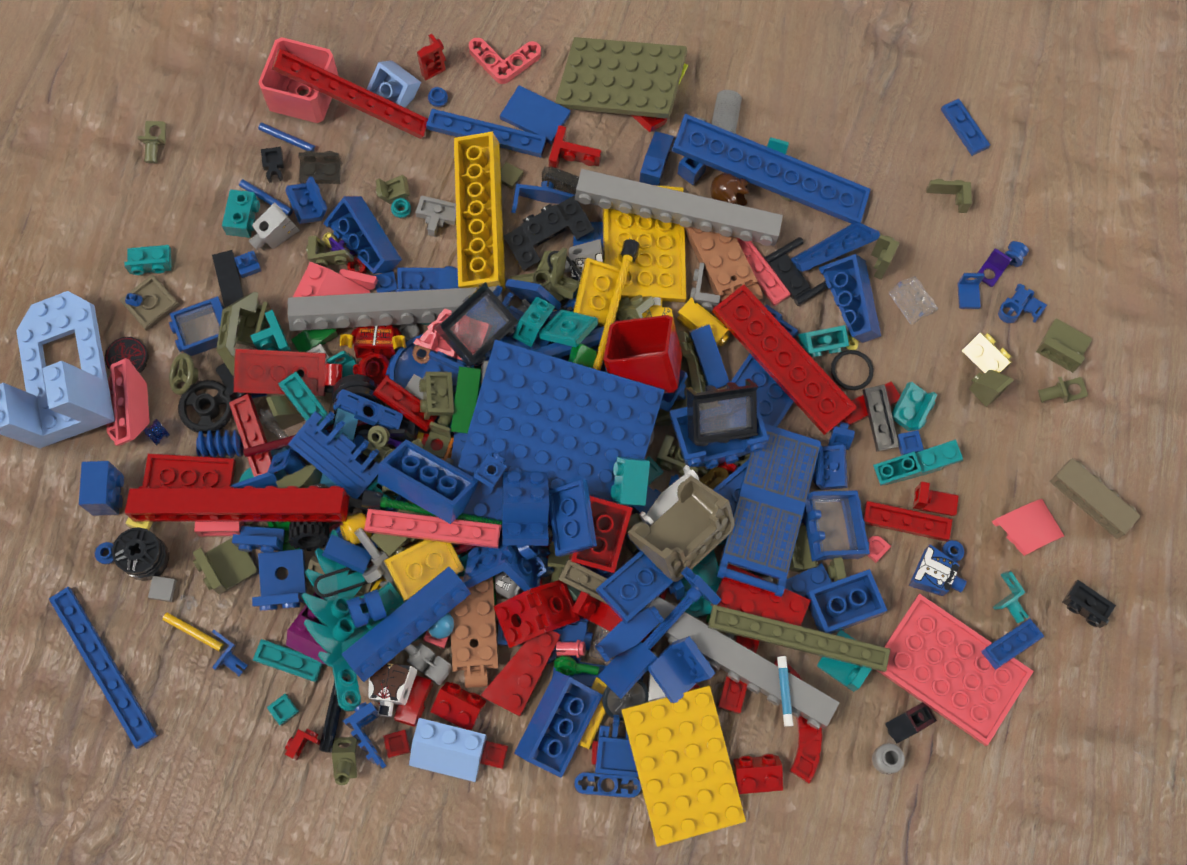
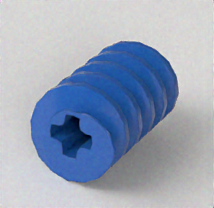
M208 430L206 437H204L202 431L198 433L196 440L198 457L201 455L203 457H208L209 455L217 457L218 454L220 457H225L227 454L229 457H234L235 454L238 457H242L244 454V446L237 430L233 431L232 436H230L228 430H225L224 436H221L219 430L216 431L215 436L212 435L211 430Z

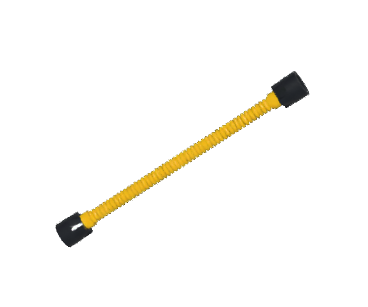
M627 239L623 242L620 254L622 256V265L593 365V369L601 371L609 327L616 318L629 267L632 262H635L640 247L639 243L632 239Z

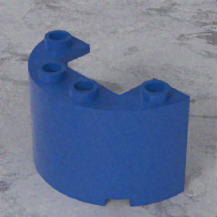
M746 397L731 399L726 405L700 410V432L746 425ZM758 405L757 436H751L746 440L732 439L727 443L712 442L707 446H697L688 438L687 407L670 411V417L685 464L689 467L705 466L706 469H712L724 462L726 464H733L739 461V457L764 449L763 445L769 440Z

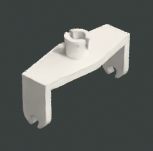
M685 465L683 468L685 475L659 495L647 514L643 511L639 514L642 522H645L650 527L678 501L677 489L681 482L690 476L699 480L698 475L694 470H690L689 466Z

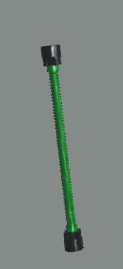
M365 489L363 494L362 507L380 510L381 507H395V509H403L404 511L409 510V512L423 513L429 516L434 515L414 503L398 502V500L389 499L383 496L384 493ZM465 513L456 518V520L502 526V521L471 516ZM548 525L549 544H551L553 538L552 526Z

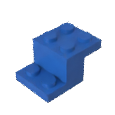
M503 472L502 545L548 546V473Z

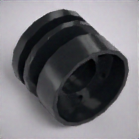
M136 527L124 531L115 540L112 548L113 560L117 567L136 580L147 581L152 580L153 576H160L167 568L169 562V550L165 543L145 528Z

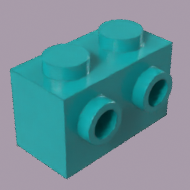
M230 189L222 222V228L226 235L251 238V233L255 230L252 227L256 221L255 215L260 209V201L257 200L254 192Z
M846 325L798 334L801 347L811 357L822 355L821 351L828 350L829 354L841 352V347L849 346Z
M617 457V462H615L613 467L615 481L611 488L612 501L626 505H646L650 461L642 458Z

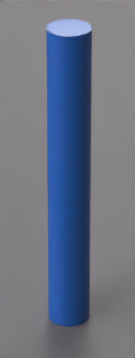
M260 123L258 127L260 131L313 153L315 150V145L269 125Z
M244 179L240 181L239 186L241 188L254 192L256 197L269 205L276 203L286 215L290 216L292 214V208Z

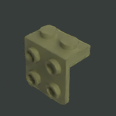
M232 538L208 552L201 548L193 552L196 558L193 562L199 572L203 570L206 576L203 580L209 590L213 589L219 595L257 573V568L248 552L238 550V547L232 544Z

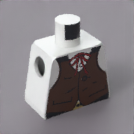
M386 663L369 677V699L380 702L378 715L392 717L394 704L405 705L407 703L417 669L407 665Z

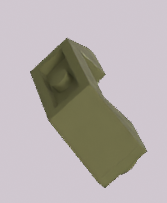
M255 291L245 295L222 310L216 351L232 376H234V347L237 343V326L240 323V315L246 317L257 310L259 301L257 300L258 292Z

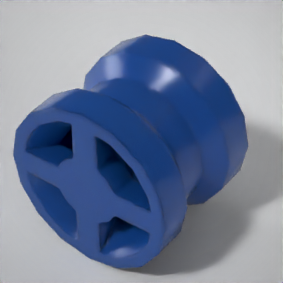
M1010 242L1008 251L1004 253L1012 259L1009 265L1021 266L1024 261L1023 257L1028 254L1029 249L1021 242Z

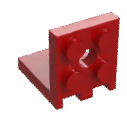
M560 580L529 589L493 606L509 649L544 633L580 620L579 615L571 611L574 606L566 583ZM517 615L521 618V624L517 620Z

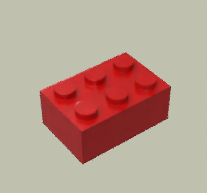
M589 495L597 546L572 553L569 559L571 562L615 573L633 508Z

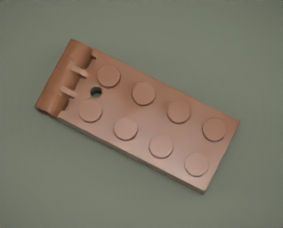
M684 227L685 234L699 263H704L703 272L714 294L720 295L719 303L743 284L758 300L763 298L761 288L757 284L758 281L736 237H725L715 232H704L697 228Z

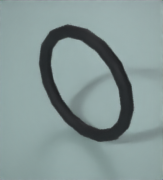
M857 350L840 352L831 363L833 380L846 390L855 391L863 389L873 378L874 368L871 360ZM848 354L862 357L869 367L867 380L857 386H848L842 383L837 378L835 372V365L838 359Z

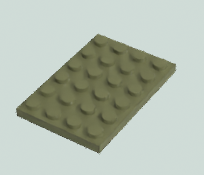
M574 37L555 103L567 109L670 119L687 55V47Z

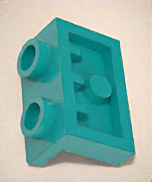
M169 245L127 248V262H124V267L129 274L143 275L150 272L161 274L165 271H171V247Z
M913 382L907 383L892 411L893 421L907 431L921 429L926 423L929 411L935 405L937 394L935 392L927 393Z

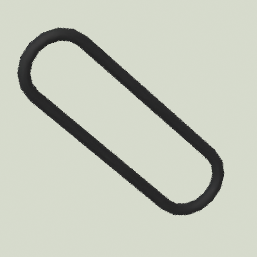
M346 567L319 576L314 582V590L317 595L325 598L369 583L364 581L328 594L319 592L317 588L319 580L350 570V568Z

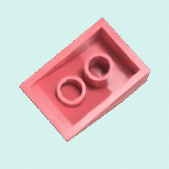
M310 262L293 297L364 294L371 292L329 268Z

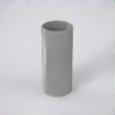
M722 90L717 93L712 125L734 134L736 133L742 101L739 93L733 90Z

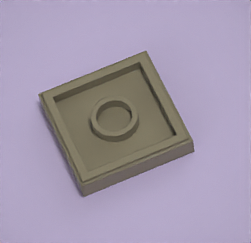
M153 274L129 292L142 296V302L139 306L126 304L125 298L127 294L120 299V302L146 331L180 306Z

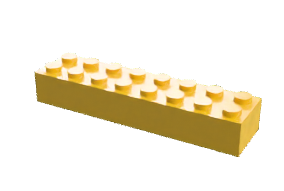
M493 131L454 138L458 287L473 288L486 282L488 287L499 285L502 287V291H504L505 267L500 143Z

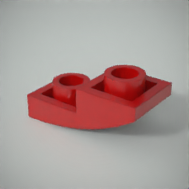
M416 675L407 703L397 707L394 717L395 721L413 727L417 725L418 719L425 709L424 702L433 687L432 680Z

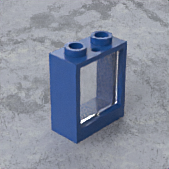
M218 296L170 313L172 321L169 322L173 334H177L178 340H175L179 352L183 351L190 356H194L217 347L222 310L224 309Z

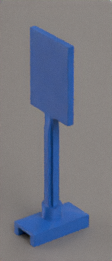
M686 567L681 572L692 586L686 592L685 598L643 643L640 642L638 645L616 655L598 675L620 699L648 670V666L658 659L651 652V648L693 602L696 603L701 596L713 605H717L722 600L689 567Z

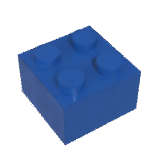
M109 461L82 462L79 505L93 516L119 515V509L123 505V498L120 495L121 487L124 486L123 474Z

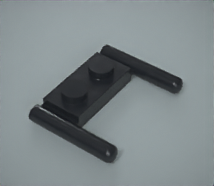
M801 237L764 257L791 293L790 297L794 299L797 306L828 289L826 280L811 289L803 275L789 256L786 255L804 243Z

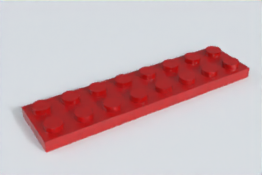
M744 284L713 308L712 312L824 435L856 410L857 406Z

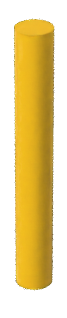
M167 612L163 616V621L219 652L223 649L224 644L170 613Z

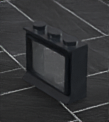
M486 282L476 288L477 290L466 297L458 308L451 311L442 323L434 327L468 367L475 364L477 366L480 365L487 358L485 354L489 350L492 351L494 341H500L504 336L509 337L516 330L514 326L519 323V320H516L488 288Z
M745 379L746 386L739 387L734 382H728L727 389L717 390L712 385H708L705 387L706 392L696 393L691 387L687 388L688 438L695 445L707 446L712 442L727 443L732 439L746 440L751 436L758 435L756 399L758 386L751 379Z

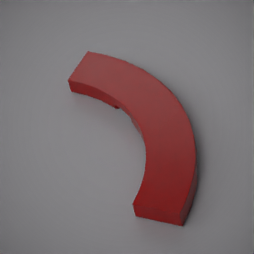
M777 659L774 662L776 666H778ZM787 663L788 673L802 680L800 675ZM799 716V718L796 717L798 748L789 772L810 784L820 760L822 728L815 729L807 724V719Z

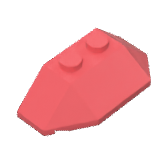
M126 358L111 364V373L108 377L115 421L106 424L107 434L116 446H121L134 440L150 423L147 383L130 360Z

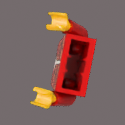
M393 325L356 327L351 334L340 335V347L346 345L348 348H352L353 345L356 358H362L369 352H377L385 355L387 359H391L392 355L396 354L395 349L397 347L406 348L405 336Z

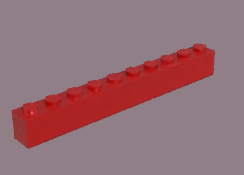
M140 486L138 489H129L125 514L132 521L346 522L350 497L345 489L339 486H331L330 488H320L318 486H309L308 488H298L296 486H288L287 488H277L274 486H266L265 488H255L253 486H245L244 488H234L231 486H224L223 488H213L210 486H203L202 488L188 486L180 488H170L167 486L149 488Z

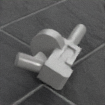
M362 528L357 529L354 533L372 556L371 561L374 564L362 576L368 583H372L383 576L386 581L380 582V586L383 587L390 582L398 591L384 560L388 559V556L385 552L378 551Z

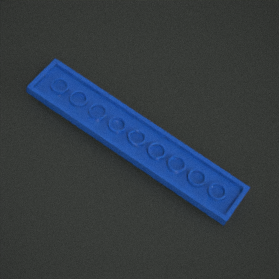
M685 114L671 150L724 173L746 179L749 183L851 224L861 223L871 190L688 114Z
M749 459L713 489L729 500L733 515ZM640 551L597 587L596 592L627 624L669 588L674 581L669 579Z

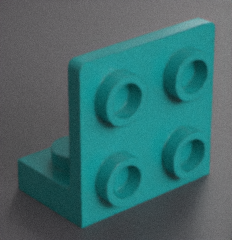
M842 630L837 633V636L856 640ZM822 657L817 664L819 669L853 692L861 687L872 670Z

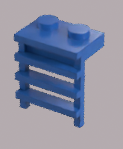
M364 702L354 709L355 713L343 720V722L349 728L354 729L350 732L352 736L362 741L358 745L365 752H369L366 758L373 764H380L383 769L386 767V764L363 730V727L380 716L378 715L379 710L371 702L368 704Z

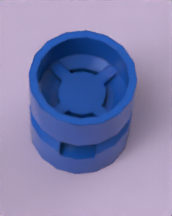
M377 589L365 593L364 598L357 596L346 600L355 628L367 625L370 619L377 621L387 617ZM366 605L368 613L363 614L361 607Z

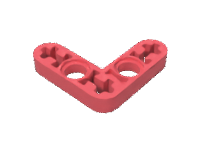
M473 38L469 42V53L496 82L506 84L540 59L541 46L534 41L528 42L503 60L482 38ZM491 57L495 59V62L487 64L485 60ZM516 59H519L523 62V64L520 66H515L512 64V62ZM499 72H502V73H505V72H506V75H505V76H504L503 74L499 75Z

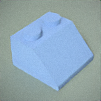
M394 61L378 62L366 90L405 108L414 99L421 82Z

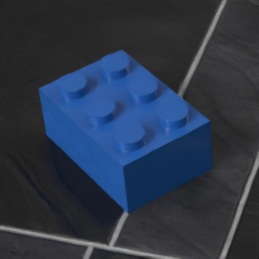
M870 569L810 590L804 596L811 600L808 607L818 631L829 634L882 616L888 611Z

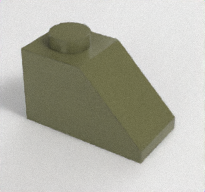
M989 369L984 374L982 372L978 373L972 379L973 384L969 390L987 407L1014 380L1011 377Z
M286 395L269 396L266 398L272 414L282 430L305 421Z

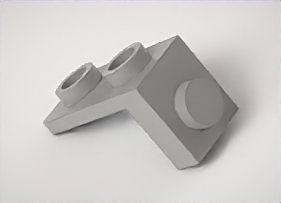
M700 262L699 269L694 271L693 281H697L696 288L692 287L690 298H693L695 304L698 303L708 312H712L713 308L719 304L720 295L700 292L704 263Z

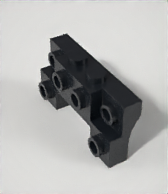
M574 195L558 205L552 206L549 204L543 207L541 213L536 216L533 214L523 219L524 223L520 224V227L504 235V238L522 270L525 272L527 268L541 261L534 248L569 228L577 241L586 234L593 233L595 230L579 202L575 200Z

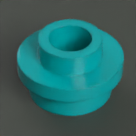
M398 198L392 203L391 212L397 218H405L411 213V205L406 199ZM401 207L405 208L403 211H398Z

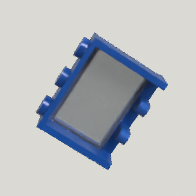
M813 491L808 494L803 515L812 562L833 560V558L842 557V559H860L870 554L858 491Z

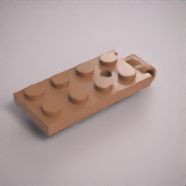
M493 577L468 588L471 594L450 611V615L454 619V629L451 633L453 672L464 670L465 688L488 687L487 668L498 669L496 621L493 607L495 606ZM472 639L478 641V646L475 648L470 646Z

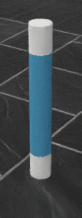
M786 656L777 657L784 727H792L793 717Z

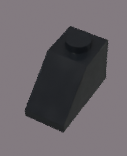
M922 702L886 722L885 725L889 735L897 744L920 732L937 720L930 708Z

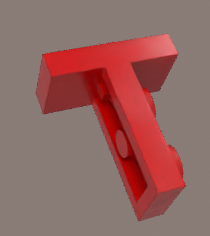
M558 125L549 157V170L557 171L560 158L570 162H582L587 166L600 165V149L565 142L566 127Z

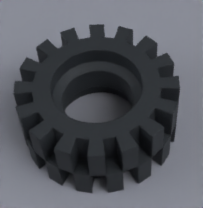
M291 522L289 524V543L295 549L300 548L311 551V549L316 550L319 547L324 548L329 540V523Z

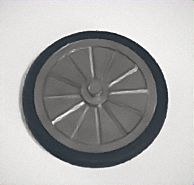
M639 679L620 699L607 686L602 698L603 707L611 718L614 715H619L620 721H624L621 709L648 702V689L645 683Z

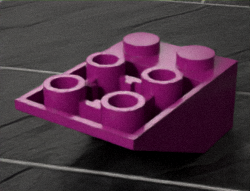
M316 592L313 594V596L323 599ZM305 605L287 630L286 646L325 664L318 657V653L327 652L309 633L304 625V621L310 620L321 625L324 624Z

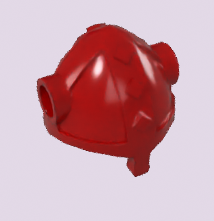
M369 352L362 357L358 364L353 366V373L368 376L379 386L387 376L385 374L389 361L382 353Z

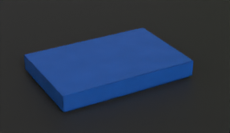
M519 85L500 114V119L525 132L546 136V142L552 144L558 125L563 126L571 114V110Z
M582 479L549 490V512L555 555L562 557L597 546L587 480Z

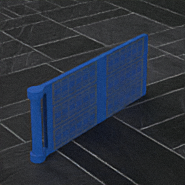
M764 423L769 440L763 445L764 449L758 452H751L733 515L735 525L727 537L716 577L733 579L773 592L775 596L782 597L821 441ZM730 563L779 579L778 583L775 584L728 569L727 564Z

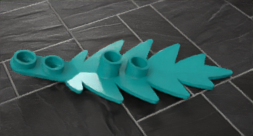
M336 530L331 531V534L339 537ZM316 549L317 559L325 574L346 568V566L322 556L324 550ZM307 569L305 572L313 587L315 580L319 576L324 575ZM347 570L319 580L317 588L320 593L328 594L364 582L365 578L359 572L347 575L350 571ZM362 586L323 599L307 593L302 594V599L308 608L324 624L321 625L310 620L304 621V625L309 633L327 652H319L318 657L326 665L332 667L338 704L345 711H354L361 703L357 674L341 654L369 632L366 625L355 628L346 600L352 599ZM342 676L346 677L348 682L343 680ZM346 698H349L352 703H348Z

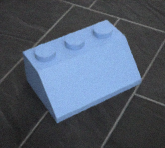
M419 718L412 741L409 766L476 782L487 736L486 734Z

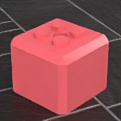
M283 37L275 40L258 82L267 107L271 112L314 123L323 121L332 97L272 70L277 51L282 49L339 76L333 54L330 49ZM302 90L309 91L308 94L304 96L299 95V92Z

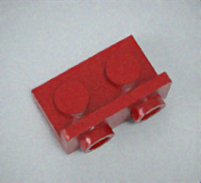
M432 33L428 35L430 45L417 51L421 75L425 81L446 70L444 63L446 58L442 52L444 46L439 38L436 39Z

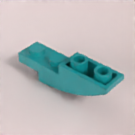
M955 439L916 453L914 451L875 464L873 467L880 486L940 471L943 467L962 462L963 457Z

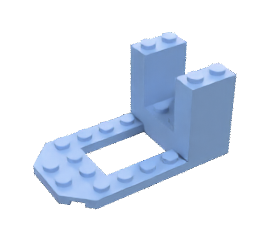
M69 291L32 304L16 330L26 392L6 383L0 384V434L37 448H43L114 422L115 418L95 306ZM75 333L81 369L64 361L46 366L43 345Z

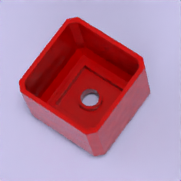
M662 315L615 321L609 327L603 359L607 373L665 390L664 394L674 393L679 385L682 350L673 317Z

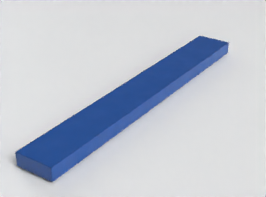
M67 587L49 598L134 747L139 749L156 738L158 735L72 589Z

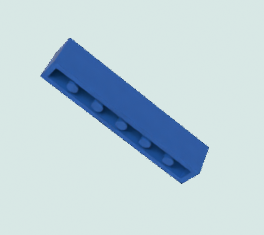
M447 567L341 655L360 679L365 682L468 597L471 592L450 567Z

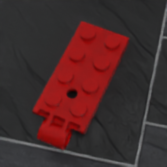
M235 349L233 392L284 394L278 383L300 369L304 372V376L301 379L315 396H325V385L334 386L342 378L343 365L325 364L327 353Z

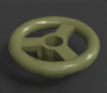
M181 353L176 356L169 373V383L172 391L177 395H182L189 390L191 384L196 383L198 380V369L194 367L193 360L187 353ZM185 382L182 388L179 389L177 387L178 383Z

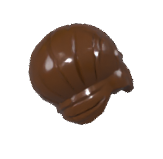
M722 173L712 181L710 188L711 197L715 200L745 206L747 205V200L744 194L749 193V190L746 189L749 182L746 179Z

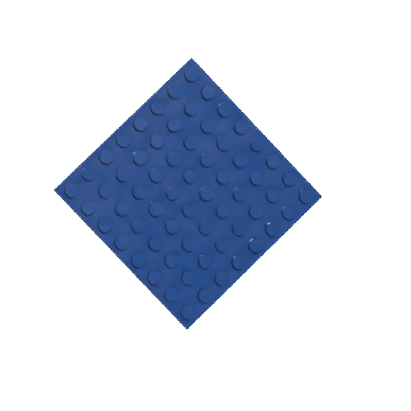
M495 340L458 469L473 477L486 455L490 454L492 456L495 452L505 459L503 464L507 467L504 472L548 473L549 490L584 479L588 483L589 495L612 501L611 488L615 481L613 467L615 462H617V457L645 459L665 390ZM488 466L487 472L490 474L495 473V466ZM503 473L493 489L479 481L463 514L502 521ZM549 512V513H548V525L551 526V519H550V512Z

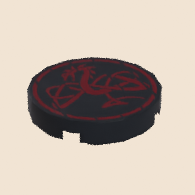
M121 337L108 346L105 352V363L110 370L111 364L126 358L141 373L147 366L149 354L146 346L139 339Z

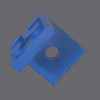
M501 535L498 549L475 547L469 552L463 582L467 588H470L504 571L525 592L540 586L541 577H538L537 574L542 569H539L541 565L536 564L539 562L536 558L527 560L520 555L517 545H502Z
M304 549L258 553L261 596L252 597V605L259 607L260 611L277 610L278 605H282V608H298L300 603H305L302 599V594L307 593ZM281 567H285L288 570V577L284 580H280L277 577V571Z

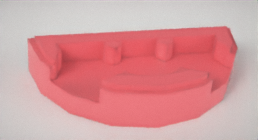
M341 269L339 272L340 275L367 290L374 289L378 282L376 276Z

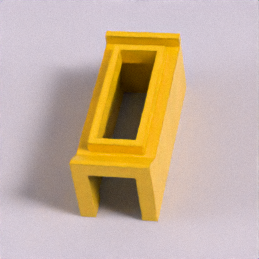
M692 297L678 311L680 315L677 317V320L690 331L710 324L717 347L719 345L723 346L730 338L728 336L729 330L725 328V325L698 303L695 304Z

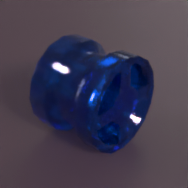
M157 419L153 421L150 427H146L143 430L156 446L160 444L161 439L170 436Z

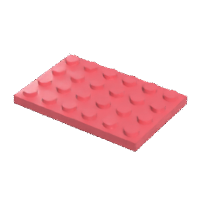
M918 594L884 646L890 649L887 671L878 672L984 746H987L1034 671L1015 658L995 670L981 652L991 645L992 642L921 594Z

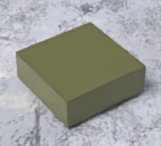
M505 162L501 168V183L513 190L522 177L523 171Z

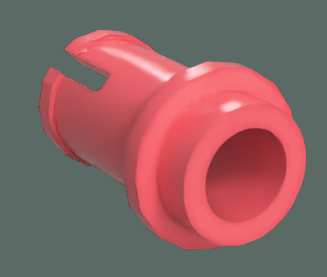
M581 640L576 642L558 641L556 650L559 651L556 654L557 656H577V658L585 656V642H581Z

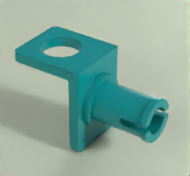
M1011 571L1003 572L1001 577L1012 593L994 605L993 608L998 610L1007 607L1015 622L1020 623L1024 621V618L1027 619L1029 617L1018 601L1019 597L1026 592Z

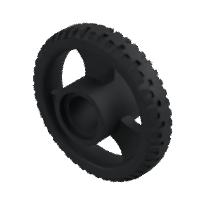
M204 380L192 384L189 390L181 395L178 404V413L184 425L194 432L199 433V431H202L203 434H207L208 430L214 433L225 427L233 416L229 402L233 401V399L226 390L227 387L213 380ZM202 389L218 390L217 395L214 397L207 393L196 396V392ZM211 404L207 410H202L204 405ZM227 404L224 415L217 422L213 423L212 419L216 418L219 414V405ZM192 405L201 417L198 424L189 419L187 406Z

